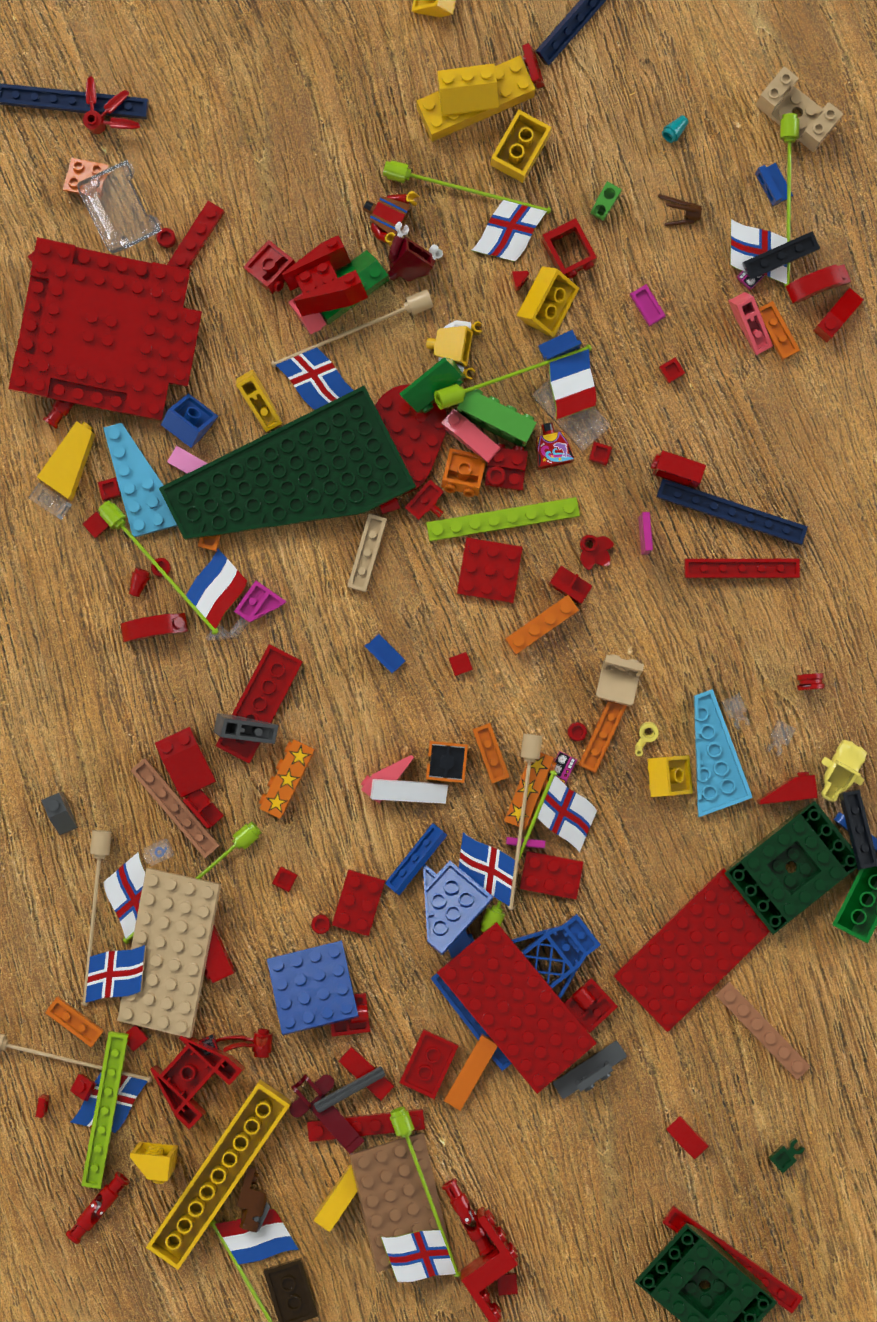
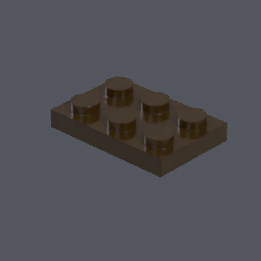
M302 1258L264 1269L263 1272L279 1322H302L318 1317L319 1314Z

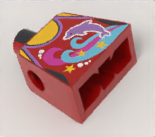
M553 423L541 425L543 435L536 438L538 470L573 463L574 456L564 432H554Z

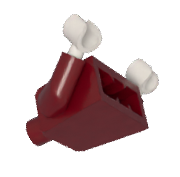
M398 222L395 225L398 234L394 236L388 255L390 270L387 273L393 281L400 276L406 281L411 282L416 278L427 276L431 269L434 268L435 259L443 256V251L434 244L429 248L428 252L409 238L405 237L403 239V235L408 234L409 227L405 224L404 229L400 231L402 223Z

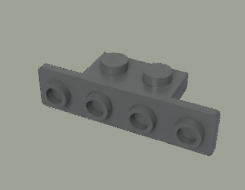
M616 1040L553 1081V1085L562 1099H565L578 1089L580 1092L583 1090L587 1092L595 1086L594 1083L601 1079L603 1081L610 1077V1072L613 1071L612 1067L625 1059L627 1055Z

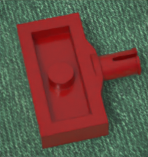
M429 480L405 506V509L418 521L430 511L440 518L444 511L436 506V503L444 494V491L432 480Z

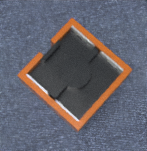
M430 741L428 756L431 757L430 764H427L426 779L464 783L468 745Z

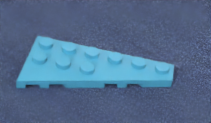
M118 423L104 427L105 437L132 535L136 538L177 526L159 490L160 487L164 486L124 425Z
M713 689L695 695L698 817L753 797Z

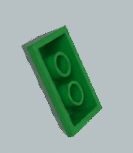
M444 357L399 394L417 413H427L434 407L432 404L435 403V391L454 384L461 386L464 383L462 380L466 376L453 359Z

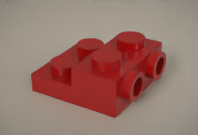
M268 240L243 268L258 280L264 288L274 294L275 291L279 292L284 287L285 279L282 273L296 262Z
M496 443L501 449L487 464V471L493 466H499L505 471L506 477L501 485L494 486L488 482L486 476L485 486L522 491L528 451H524V447L513 446V449L505 448L506 445Z

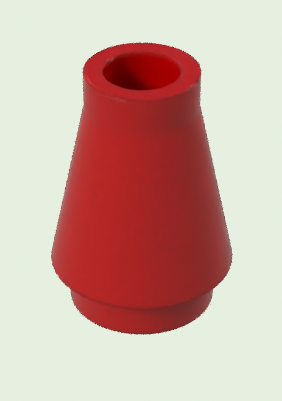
M135 568L132 571L130 595L140 597L150 579V572L140 568Z

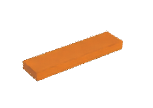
M607 701L578 766L593 773L597 772L627 705Z
M481 1034L447 1093L444 1102L461 1111L498 1047L491 1038Z

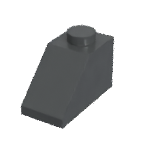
M59 792L41 800L49 820L59 835L78 828L64 792Z

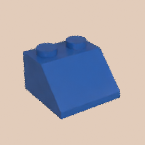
M188 393L168 409L161 426L191 448L203 438L217 420L218 415Z

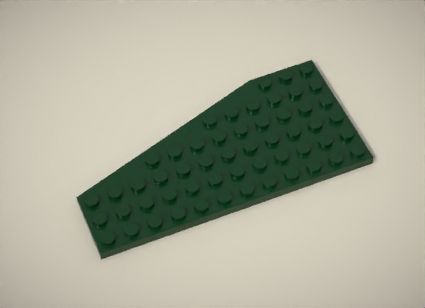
M364 385L160 487L159 490L183 538L189 540L365 514L415 489L416 485Z

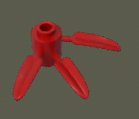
M92 76L88 77L86 82V103L90 105V111L86 112L83 116L85 127L93 134H101L105 130L106 125L116 129L140 128V124L133 120L112 117L110 121H105L103 118L107 113H112L127 98L129 91L124 90L111 98L104 105L105 111L100 115L94 110V104L97 102L95 81Z
M258 1028V1032H254L253 1038L232 1035L216 1040V1042L226 1040L253 1042L250 1044L246 1042L234 1043L226 1046L223 1052L241 1047H252L254 1057L269 1058V1053L272 1052L273 1033H270L269 1029Z

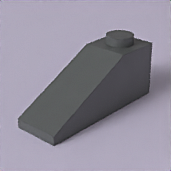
M217 713L214 732L224 738L275 744L279 725L236 715Z

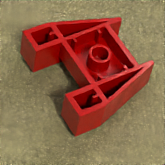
M339 235L322 242L282 273L290 291L300 287L303 295L294 298L301 316L352 306L368 298L356 270L339 278L334 271L351 263Z
M180 1036L179 1039L186 1045L164 1071L158 1065H155L150 1070L175 1117L190 1130L206 1113L193 1097L216 1073L230 1085L246 1068L233 1055L200 1042L194 1037ZM199 1048H202V1049H204V1050H206V1051H208V1052H210V1053H213V1054H215V1055H213V1056H211V1057H208V1056H207L202 1050H200Z

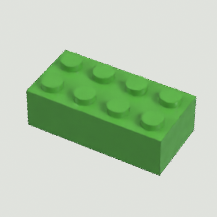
M479 389L465 393L464 401L457 408L460 414L473 424L525 449L537 423L534 421V417L525 413L524 415L518 413L517 409L513 406L500 404V400L490 396L488 398L482 395L483 392Z

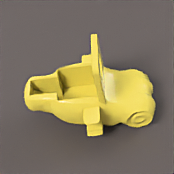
M842 740L832 760L827 757L823 758L821 763L827 767L824 774L825 785L821 792V796L824 799L835 802L838 800L839 794L846 792L854 782L858 785L863 784L864 779L860 777L859 770L866 759L867 752L862 747L855 745L852 741Z

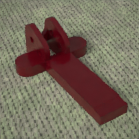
M305 1074L291 1087L299 1096L290 1106L291 1115L295 1118H300L311 1109L349 1154L353 1153L365 1142L364 1139L334 1105L320 1113L317 1112L314 1106L315 1102L326 1097L325 1095L333 1089L335 1085L333 1077L323 1075L313 1083ZM305 1081L318 1094L311 1103L298 1089Z

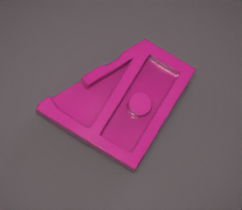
M255 581L234 612L251 623L284 605L286 601L258 581Z

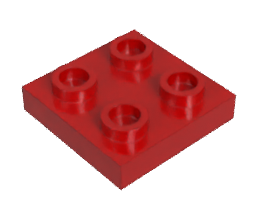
M592 978L587 980L564 1002L589 1033L618 1007Z
M366 992L354 994L359 1017L330 1024L332 1037L371 1032Z

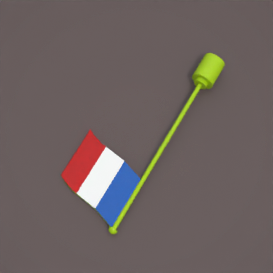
M587 344L584 348L463 389L458 384L448 386L434 392L435 402L439 409L442 410L462 403L467 392L549 364L550 386L555 402L556 420L565 418L596 406V389L590 369L589 356L592 347Z

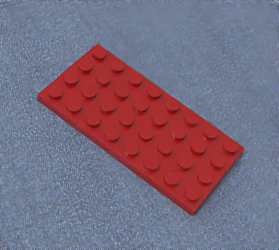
M724 868L613 975L667 1032L770 932L724 874L726 870Z
M497 922L437 971V974L537 1094L597 1044Z

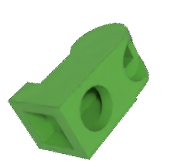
M607 181L590 214L604 221L621 195L622 189Z

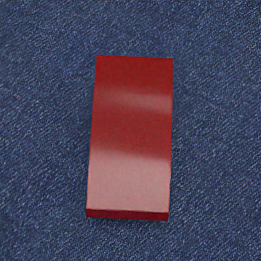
M679 1116L666 1129L693 1159H697L709 1147L698 1132L694 1131L682 1116Z

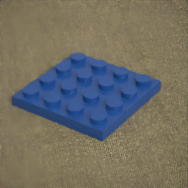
M342 940L267 959L283 1036L359 1017Z

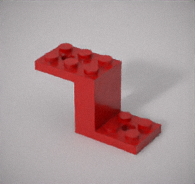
M482 1206L477 1210V1219L495 1244V1248L490 1253L478 1257L461 1269V1281L488 1321L501 1322L502 1311L496 1302L492 1303L489 1297L490 1293L486 1287L516 1267L519 1256L514 1244L507 1242L506 1233L503 1228L496 1226L495 1217L489 1209L486 1211Z

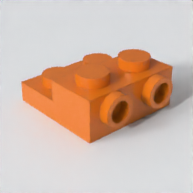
M450 448L441 488H445L444 490L448 493L463 492L466 497L478 496L486 461L475 453Z

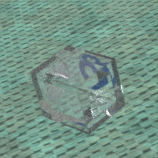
M167 838L143 849L145 852L143 857L146 863H150L151 866L175 856Z

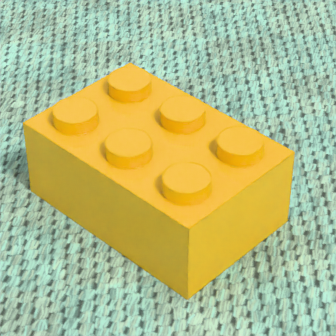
M518 109L491 157L490 166L524 183L550 137L552 127Z

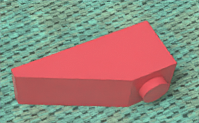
M744 292L729 300L733 314L754 353L758 355L773 347L754 296Z
M455 409L442 421V425L450 435L488 463L501 449Z
M410 755L372 774L371 777L367 775L361 783L363 786L361 790L368 796H371L373 779L398 780L414 757Z

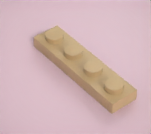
M368 514L348 582V588L366 592L387 522L386 518Z

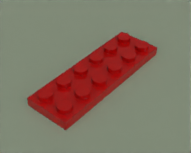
M269 644L232 715L272 723L303 661ZM220 737L215 746L250 764L261 742Z

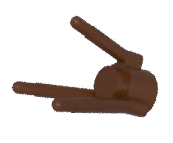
M661 194L658 195L661 199L673 202V204L666 203L667 207L684 210V217H687L685 220L666 222L665 226L694 224V220H700L701 205L688 203Z

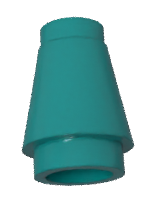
M681 115L666 125L662 131L663 138L669 143L677 141L689 124L688 119Z

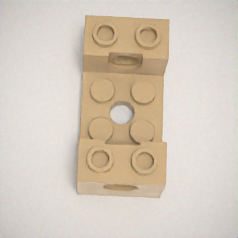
M784 66L761 93L755 106L779 125L783 114L792 113L795 109L799 110L802 116L799 117V139L797 140L814 152L837 125L843 113L830 102L822 109L795 87L799 78Z

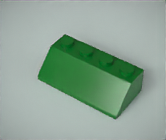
M367 250L353 259L351 263L335 272L339 278L356 270L367 296L389 281L388 273ZM358 303L344 308L321 312L320 314L329 325Z
M877 866L859 871L832 924L867 944L877 926Z

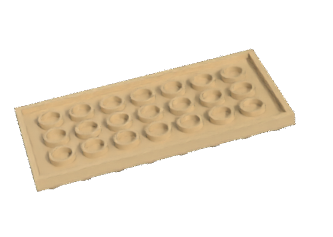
M146 868L131 949L146 945L142 991L121 998L117 1021L187 1038L192 1037L221 884Z

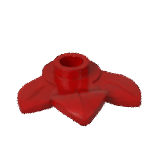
M586 535L581 539L580 548L582 553L580 560L585 569L591 570L595 563L601 566L610 565V555L607 550L614 546L611 539L606 536L596 538L594 535ZM587 541H591L593 543V546L591 548H588L586 546Z

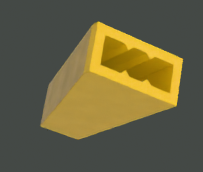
M77 421L37 476L38 479L71 502L74 499L95 438L91 426L85 422L80 424Z
M351 1163L316 1211L314 1221L328 1232L335 1226L357 1193Z

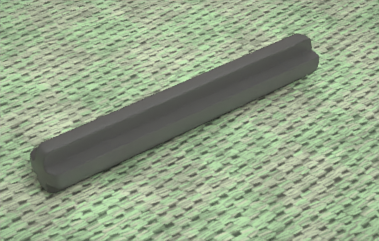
M378 1067L315 1102L314 1106L317 1112L320 1113L385 1077L386 1074L382 1067Z

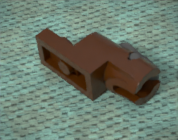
M249 1165L237 1206L244 1208L241 1214L240 1228L251 1232H258L266 1218L270 1205L267 1203L266 1191L251 1186L256 1184L259 1173L255 1172L257 1167Z

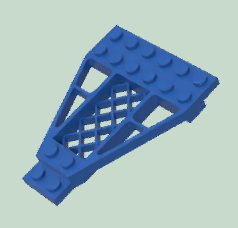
M577 914L562 925L511 939L516 943L535 938L521 952L526 958L535 959L534 968L536 970L538 959L549 960L548 971H537L547 974V983L551 988L566 978L564 985L558 993L560 999L585 957L601 945ZM547 938L551 944L541 942ZM540 945L551 947L549 958L538 956ZM537 946L536 956L526 955ZM553 947L562 959L552 958ZM552 961L563 962L561 973L550 972ZM565 963L569 966L567 970H565ZM437 973L433 975L431 980L478 1040L481 1034L489 1037ZM550 975H558L557 978L549 983ZM497 1047L491 1058L503 1071L512 1063Z

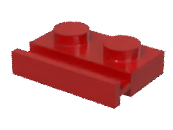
M530 43L522 45L525 54L523 59L529 68V76L533 84L538 89L545 87L535 50Z

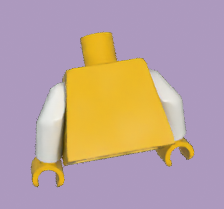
M455 320L444 328L438 329L436 338H428L426 347L427 349L434 350V356L438 358V361L444 357L453 359L466 376L465 379L472 380V377L467 376V371L475 373V370L473 368L464 369V366L467 367L473 334L479 335L482 330H476L475 326L481 327L482 323L476 321L474 324H471V322Z

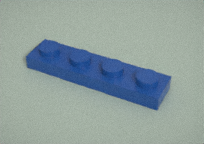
M432 823L385 884L400 896L447 837V834Z

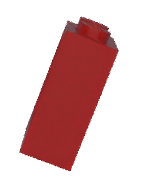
M576 218L542 235L541 241L554 266L567 278L571 279L578 274V271L582 269L587 271L595 266L594 263H596L597 257ZM576 232L588 257L565 268L552 243Z
M662 450L659 455L656 454L650 468L653 469L652 475L695 489L701 483L706 465Z

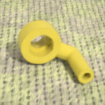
M645 722L640 726L639 735L641 738L635 745L636 756H642L643 747L647 742H653L657 739L659 731L657 725L653 722ZM651 728L652 733L647 734L645 730Z

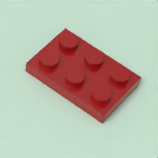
M526 851L519 889L577 900L583 861Z
M348 869L332 926L369 936L385 880Z
M423 1028L399 1083L435 1099L459 1045Z

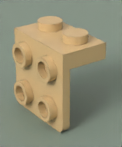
M614 654L606 655L601 668L596 697L632 706L644 664L634 659H621L620 656Z

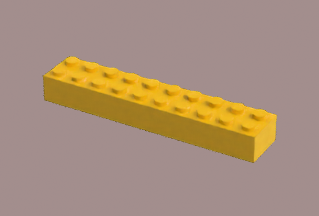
M261 1079L258 1081L146 1246L148 1250L179 1270L291 1105L292 1101Z

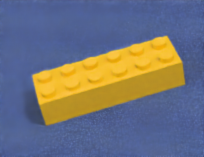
M519 55L495 66L499 109L442 116L439 91L416 100L417 111L431 141H436L534 98L536 89L521 56Z

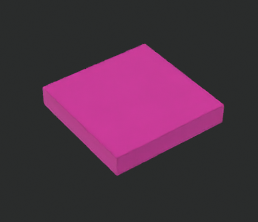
M642 512L638 517L641 555H648L653 550L651 518L649 512Z

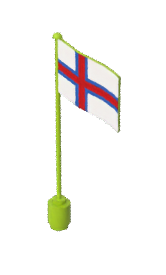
M795 113L783 114L780 120V139L784 140V143H788L787 238L767 230L742 225L731 219L730 265L738 270L746 272L742 265L744 261L790 241L791 144L796 139H799L798 114ZM790 263L766 273L765 276L783 283L786 288V285L790 284Z
M393 160L391 162L386 161L383 176L389 180L405 183V180L409 181L410 177L502 200L491 216L481 239L471 250L474 252L515 262L524 252L538 223L545 214L551 212L550 207L544 208L412 174V169L408 168L409 164Z
M555 770L550 771L551 776L521 845L519 860L537 818L549 830L570 842L579 853L597 812L596 808L587 799L569 789L557 777ZM499 900L497 906L487 907L481 921V931L485 932L495 922L501 926L505 914L502 912L503 909L500 908L502 901Z
M252 821L249 824L246 823L233 834L234 840L232 841L234 845L201 872L196 879L202 878L236 847L246 850L259 838V835L262 833ZM139 852L103 882L107 898L120 920L125 936L123 938L125 944H128L134 935L145 877V870L142 866Z
M404 1106L398 1107L390 1112V1120L396 1136L406 1138L439 1230H422L396 1237H381L397 1282H413L436 1275L453 1274L455 1277H460L461 1272H458L409 1138L412 1134L411 1131L414 1130L411 1117Z

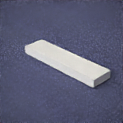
M373 779L370 798L372 800L446 804L448 784Z

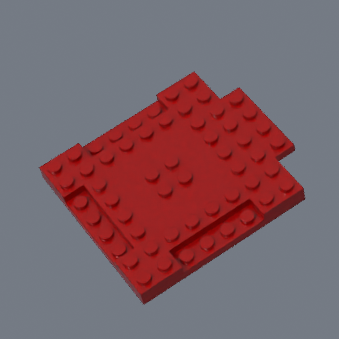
M37 237L18 345L15 351L8 389L14 392L162 422L169 384L188 387L202 311L184 308L190 270L79 248L72 244Z

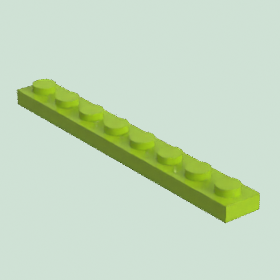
M577 497L431 521L426 522L429 542L574 518L579 517L580 514Z
M109 1031L81 1184L84 1187L101 1189L129 1034Z

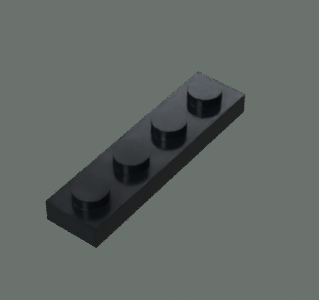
M812 231L746 260L742 265L750 281L819 250L820 247Z
M860 790L841 793L839 796L857 868L861 870L876 867L877 856Z

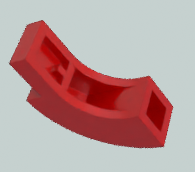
M835 264L786 285V289L793 304L805 301L825 290L847 285L851 282V279L844 264L839 266Z
M185 613L149 616L120 624L123 642L140 641L156 636L188 632Z

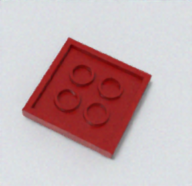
M466 537L457 594L514 603L523 547Z

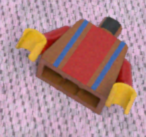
M411 191L408 194L381 196L377 204L369 200L366 201L363 211L371 214L369 219L370 229L377 240L388 243L391 247L394 236L398 234L395 225L401 222L403 227L411 211L409 203L413 206L417 205V202L414 201V198L420 197L417 193Z

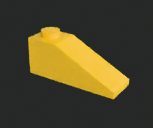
M252 369L236 379V386L265 432L282 424L273 403L254 370Z

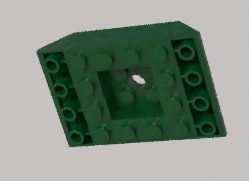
M816 801L797 811L739 857L724 874L772 935H774L857 868L851 845ZM790 861L794 862L796 866L793 872L786 870V864Z
M687 1223L635 1279V1283L681 1322H760L777 1303V1300L755 1275L701 1229ZM706 1280L710 1282V1286L707 1289L701 1288L699 1286L701 1281Z

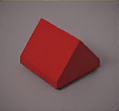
M512 271L511 277L516 292L528 280V271Z

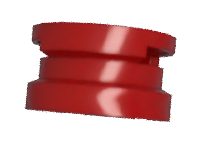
M824 673L796 675L799 681L798 691L825 689V684L822 683Z

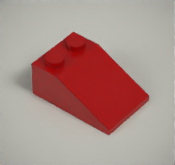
M191 727L155 742L159 755L181 798L217 782L195 731Z

